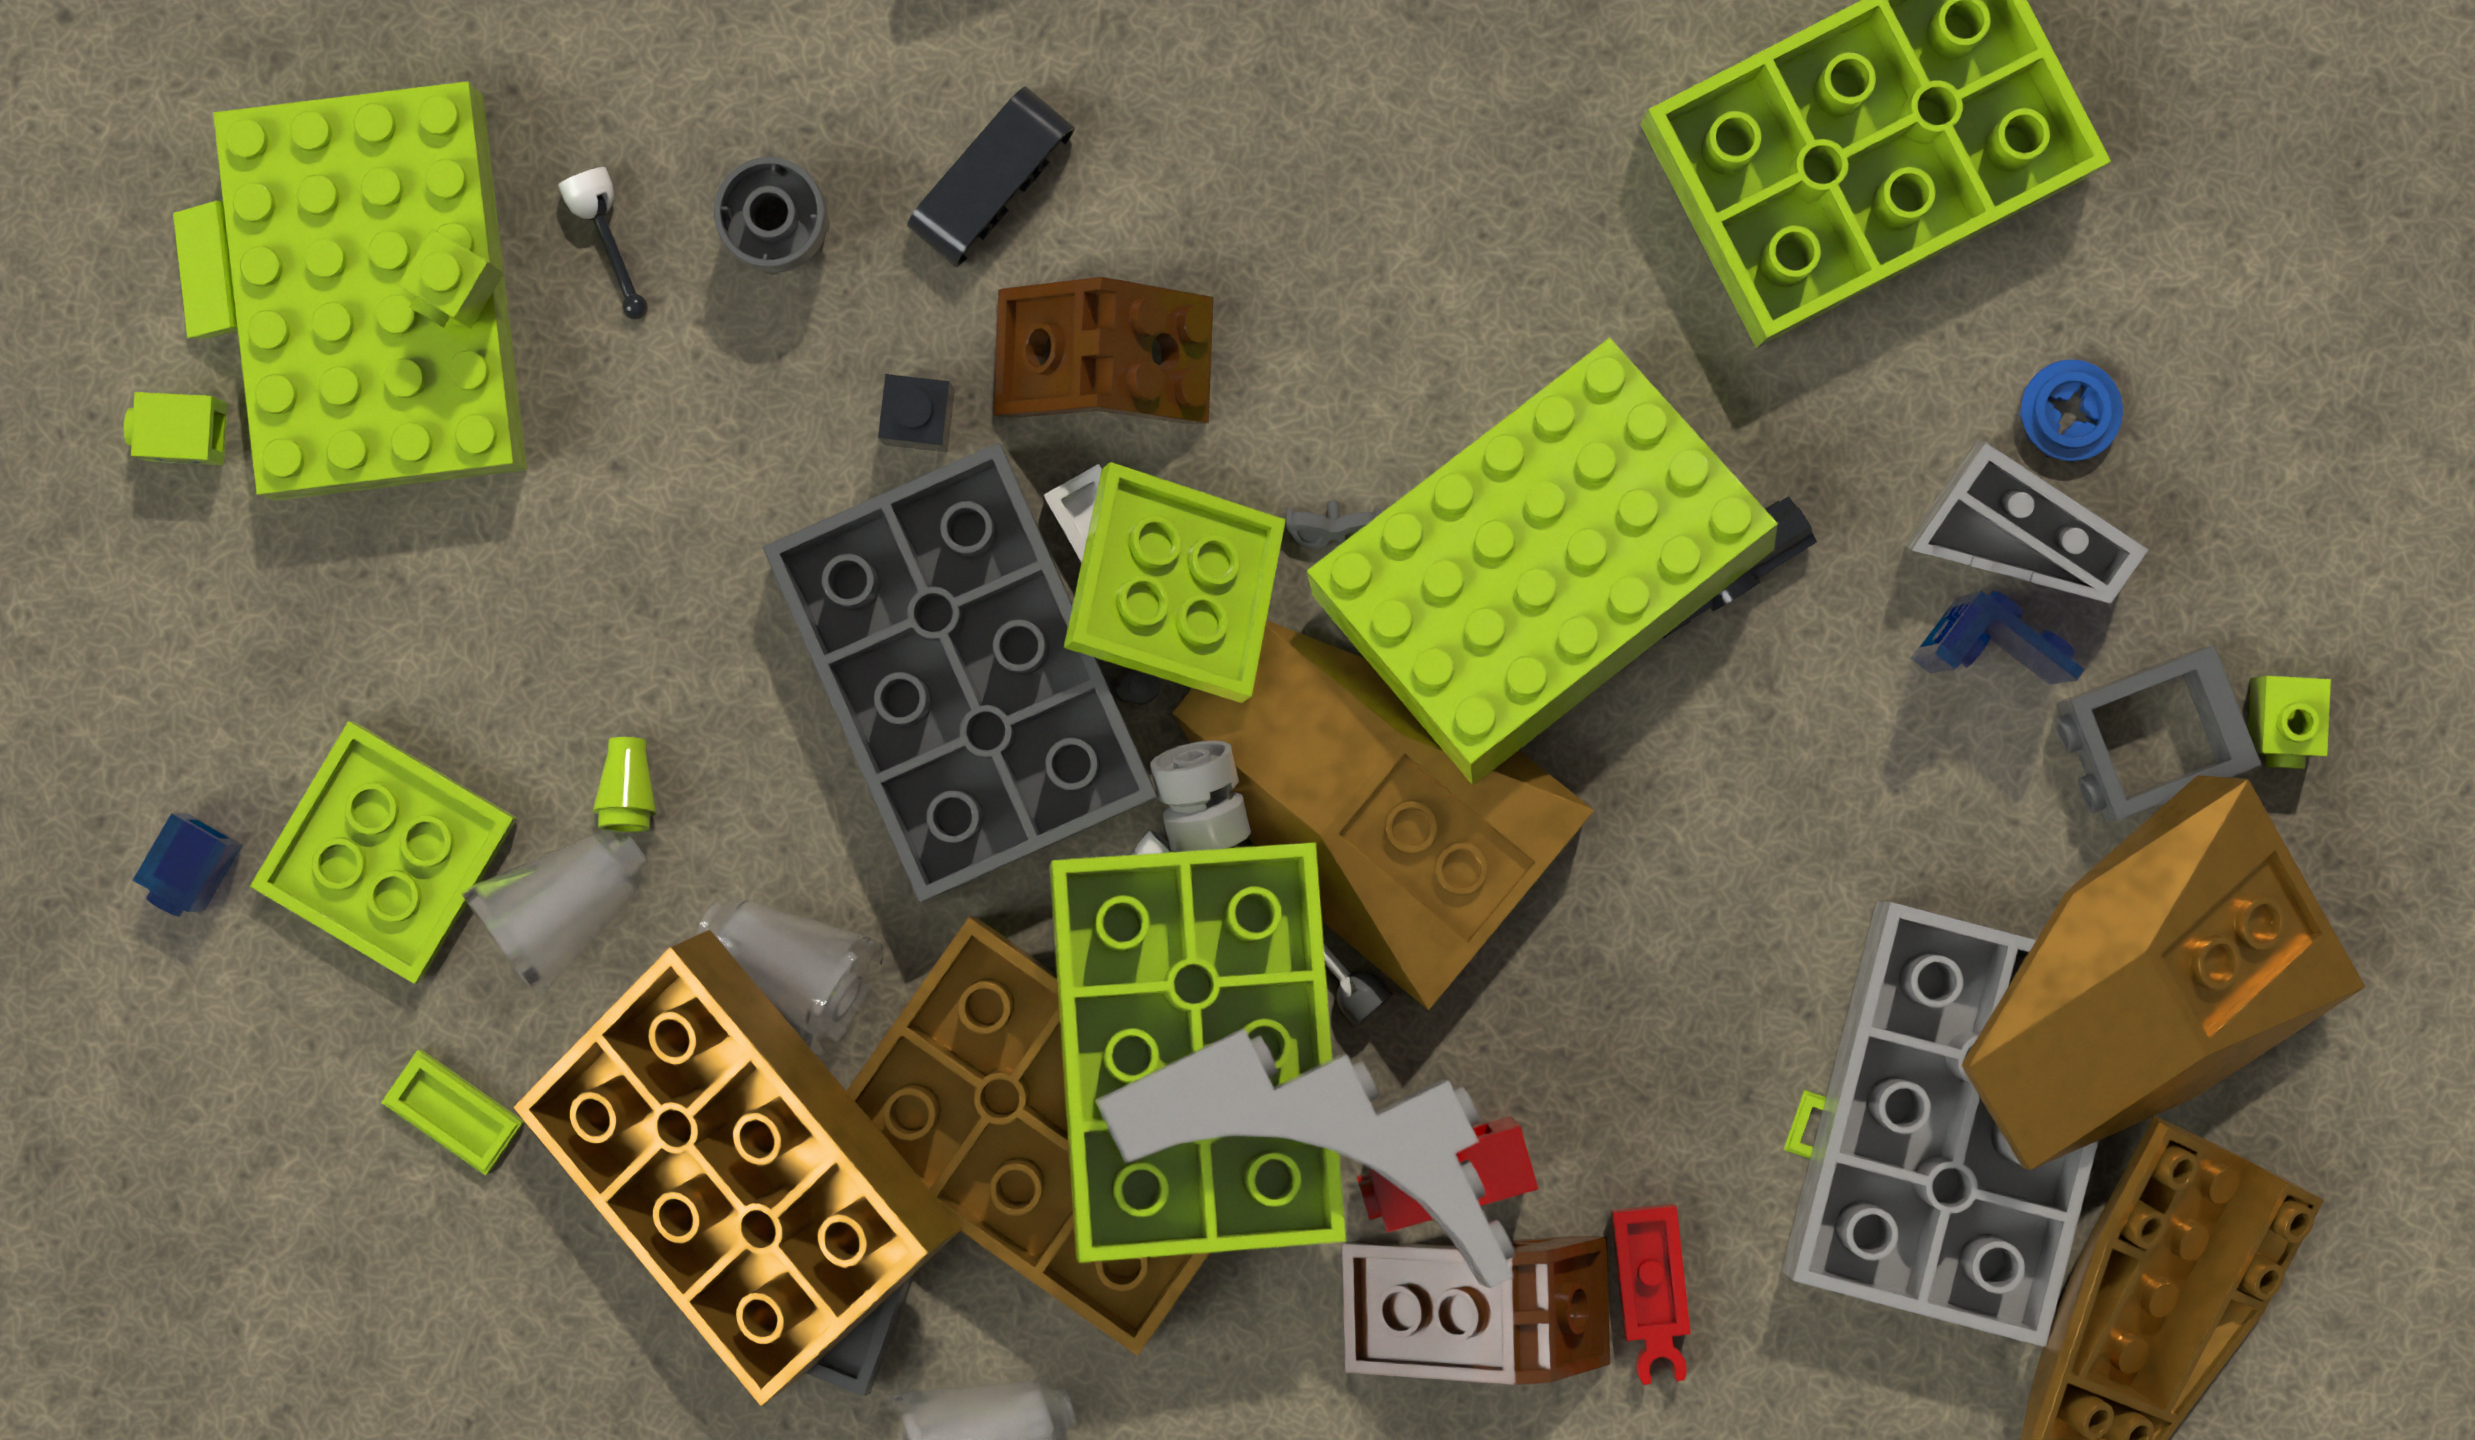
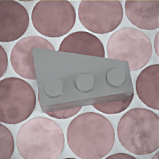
M1976 440L1905 545L1912 551L1937 556L2107 603H2112L2148 551L2147 548L1988 443Z

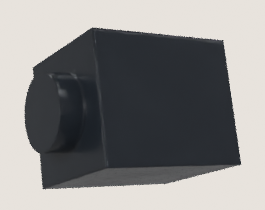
M885 374L878 432L879 440L886 446L948 452L955 389L950 381Z

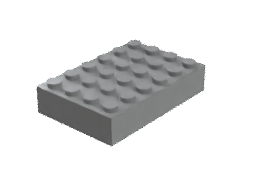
M1876 901L1781 1270L1790 1279L2046 1347L2098 1141L2033 1170L2024 1169L1961 1067L1962 1062L2036 940L1892 902Z

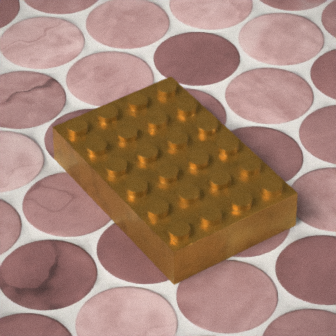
M975 915L968 917L846 1091L961 1226V1232L1138 1356L1210 1252L1079 1262L1076 1259L1057 973Z
M710 929L670 947L513 1107L761 1407L806 1374L962 1229Z

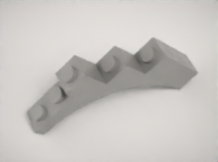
M1242 1029L1095 1100L1120 1154L1126 1162L1178 1143L1228 1135L1283 1137L1328 1148L1375 1170L1415 1199L1453 1240L1479 1285L1492 1288L1514 1277L1507 1263V1260L1515 1257L1512 1244L1498 1220L1489 1224L1477 1201V1199L1485 1196L1486 1193L1473 1165L1468 1159L1459 1163L1455 1155L1456 1152L1479 1142L1472 1126L1480 1123V1119L1466 1090L1463 1087L1453 1090L1449 1080H1439L1375 1112L1370 1102L1379 1098V1095L1367 1068L1362 1061L1352 1065L1347 1055H1339L1273 1088L1268 1077L1278 1071L1261 1036L1250 1040L1246 1030Z

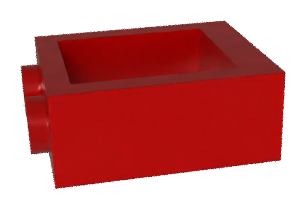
M1512 1116L1472 1127L1479 1142L1455 1153L1459 1163L1466 1159L1471 1162L1482 1182L1486 1195L1477 1199L1480 1206L1539 1189L1521 1126ZM1367 1167L1368 1173L1356 1176L1369 1220L1381 1217L1387 1233L1434 1220L1415 1199L1375 1170Z

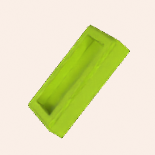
M213 201L173 213L187 338L205 339L238 331L223 201Z
M422 1049L416 1051L381 1102L485 1176L490 1173L525 1123L524 1120Z

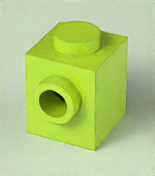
M431 228L397 285L415 296L409 308L443 328L451 317L471 329L504 273L487 260Z
M2282 676L2250 678L2248 732L2257 755H2266L2265 767L2305 769L2306 757L2327 756L2331 679Z

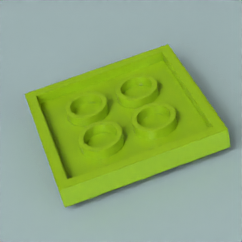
M1112 462L1108 463L1101 469L1064 648L1243 703L1252 697L1286 519Z
M348 721L250 887L413 984L421 983L518 818L358 723Z

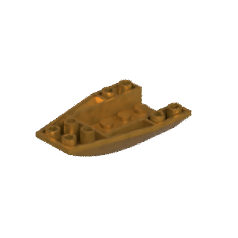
M2154 1115L2093 1229L2064 1290L2052 1321L2047 1345L2042 1349L2035 1372L2020 1440H2168L2263 1315L2272 1297L2280 1289L2284 1274L2303 1239L2310 1233L2314 1219L2324 1199L2226 1148Z

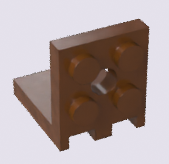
M1107 277L999 289L994 415L1020 418L1101 411L1183 424L1209 423L1214 297ZM1050 338L1051 352L1048 360L1046 361L1045 346L1048 339ZM1155 339L1160 345L1162 354L1159 366L1152 359L1151 350Z

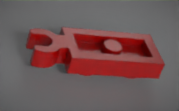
M1672 1203L1610 1210L1624 1338L1626 1341L1643 1340L1644 1347L1639 1351L1635 1361L1637 1376L1643 1385L1651 1384V1363L1656 1358L1666 1357L1672 1362L1674 1379L1676 1381H1684L1687 1373L1686 1361L1680 1351L1673 1345L1672 1336L1691 1334L1677 1206Z

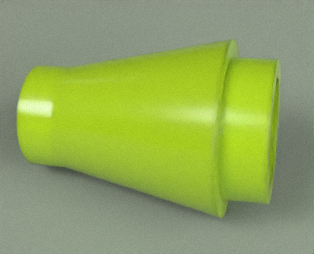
M613 737L608 739V753L592 810L593 813L599 815V829L612 832H644L650 830V817L656 815L657 811L646 754L647 740L636 737Z

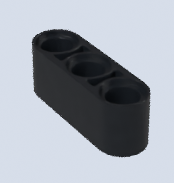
M1028 87L1021 88L1003 106L922 200L911 215L907 226L954 267H959L967 260L963 253L978 236L982 240L986 238L1009 211L1005 207L1007 202L1019 189L1025 192L1050 163L1046 157L1060 141L1065 145L1075 131V127Z

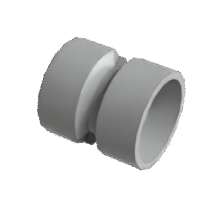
M1212 740L1194 742L1167 750L1150 762L1158 799L1170 805L1162 815L1171 852L1226 849L1240 843L1249 836L1251 830L1243 796L1231 791L1239 783L1229 743Z

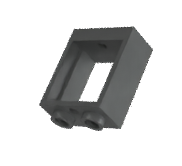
M2215 645L2195 649L2058 702L2062 712V716L2055 718L2058 736L2069 754L2077 751L2086 774L2078 778L2081 795L2090 812L2096 813L2100 811L2104 821H2118L2168 802L2197 775L2230 778L2261 766ZM2183 675L2217 762L2125 797L2092 709Z

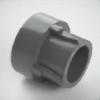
M762 157L739 165L724 179L716 195L714 220L721 240L742 263L769 275H776L779 272L795 269L810 260L821 247L830 228L825 198L813 178L797 164L782 158ZM768 200H780L786 203L788 207V216L785 223L780 228L772 231L759 229L755 223L757 209Z

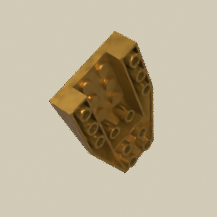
M1267 620L1251 698L1240 703L1192 688L1172 712L1190 743L1212 740L1224 741L1231 745L1239 783L1231 791L1243 796L1251 830L1248 837L1253 845L1258 847L1316 843L1322 922L1428 1010L1595 811L1519 750L1473 786L1365 658Z
M2197 775L2065 892L1962 1062L1961 1067L2022 1167L2033 1170L2196 1098L2365 988V985L2249 779Z

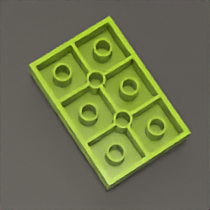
M1861 0L1649 108L1640 123L1756 348L2086 180L2111 162L2027 0Z
M469 81L213 112L256 494L279 501L527 470L504 274L471 329L451 317L444 328L409 308L415 296L397 285L431 228L487 260L504 273L483 95Z
M1609 337L1309 568L1307 575L1312 596L1474 786L1774 551L1778 523Z
M1316 843L1052 860L1049 867L1076 1259L1079 1262L1346 1242L1339 1153L1328 1148L1283 1137L1228 1135L1178 1143L1126 1162L1123 1160L1095 1101L1242 1029L1246 1030L1250 1040L1261 1036L1278 1071L1268 1077L1273 1088L1332 1059Z

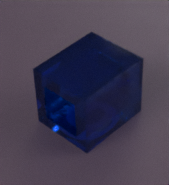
M171 813L134 876L133 881L150 890L146 896L147 901L172 915L181 916L184 910L186 912L205 911L243 845L188 813Z

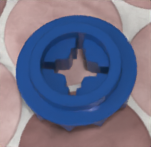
M2062 360L2052 363L2041 369L2023 389L2024 394L2018 416L2023 422L2026 440L2033 443L2048 458L2070 462L2091 458L2106 449L2115 439L2120 429L2123 417V404L2120 392L2111 377L2094 364L2081 360ZM2082 387L2083 390L2079 396L2081 399L2079 410L2087 414L2086 418L2095 423L2074 421L2060 434L2058 431L2061 427L2059 424L2061 413L2054 409V405L2047 402V399L2065 402Z

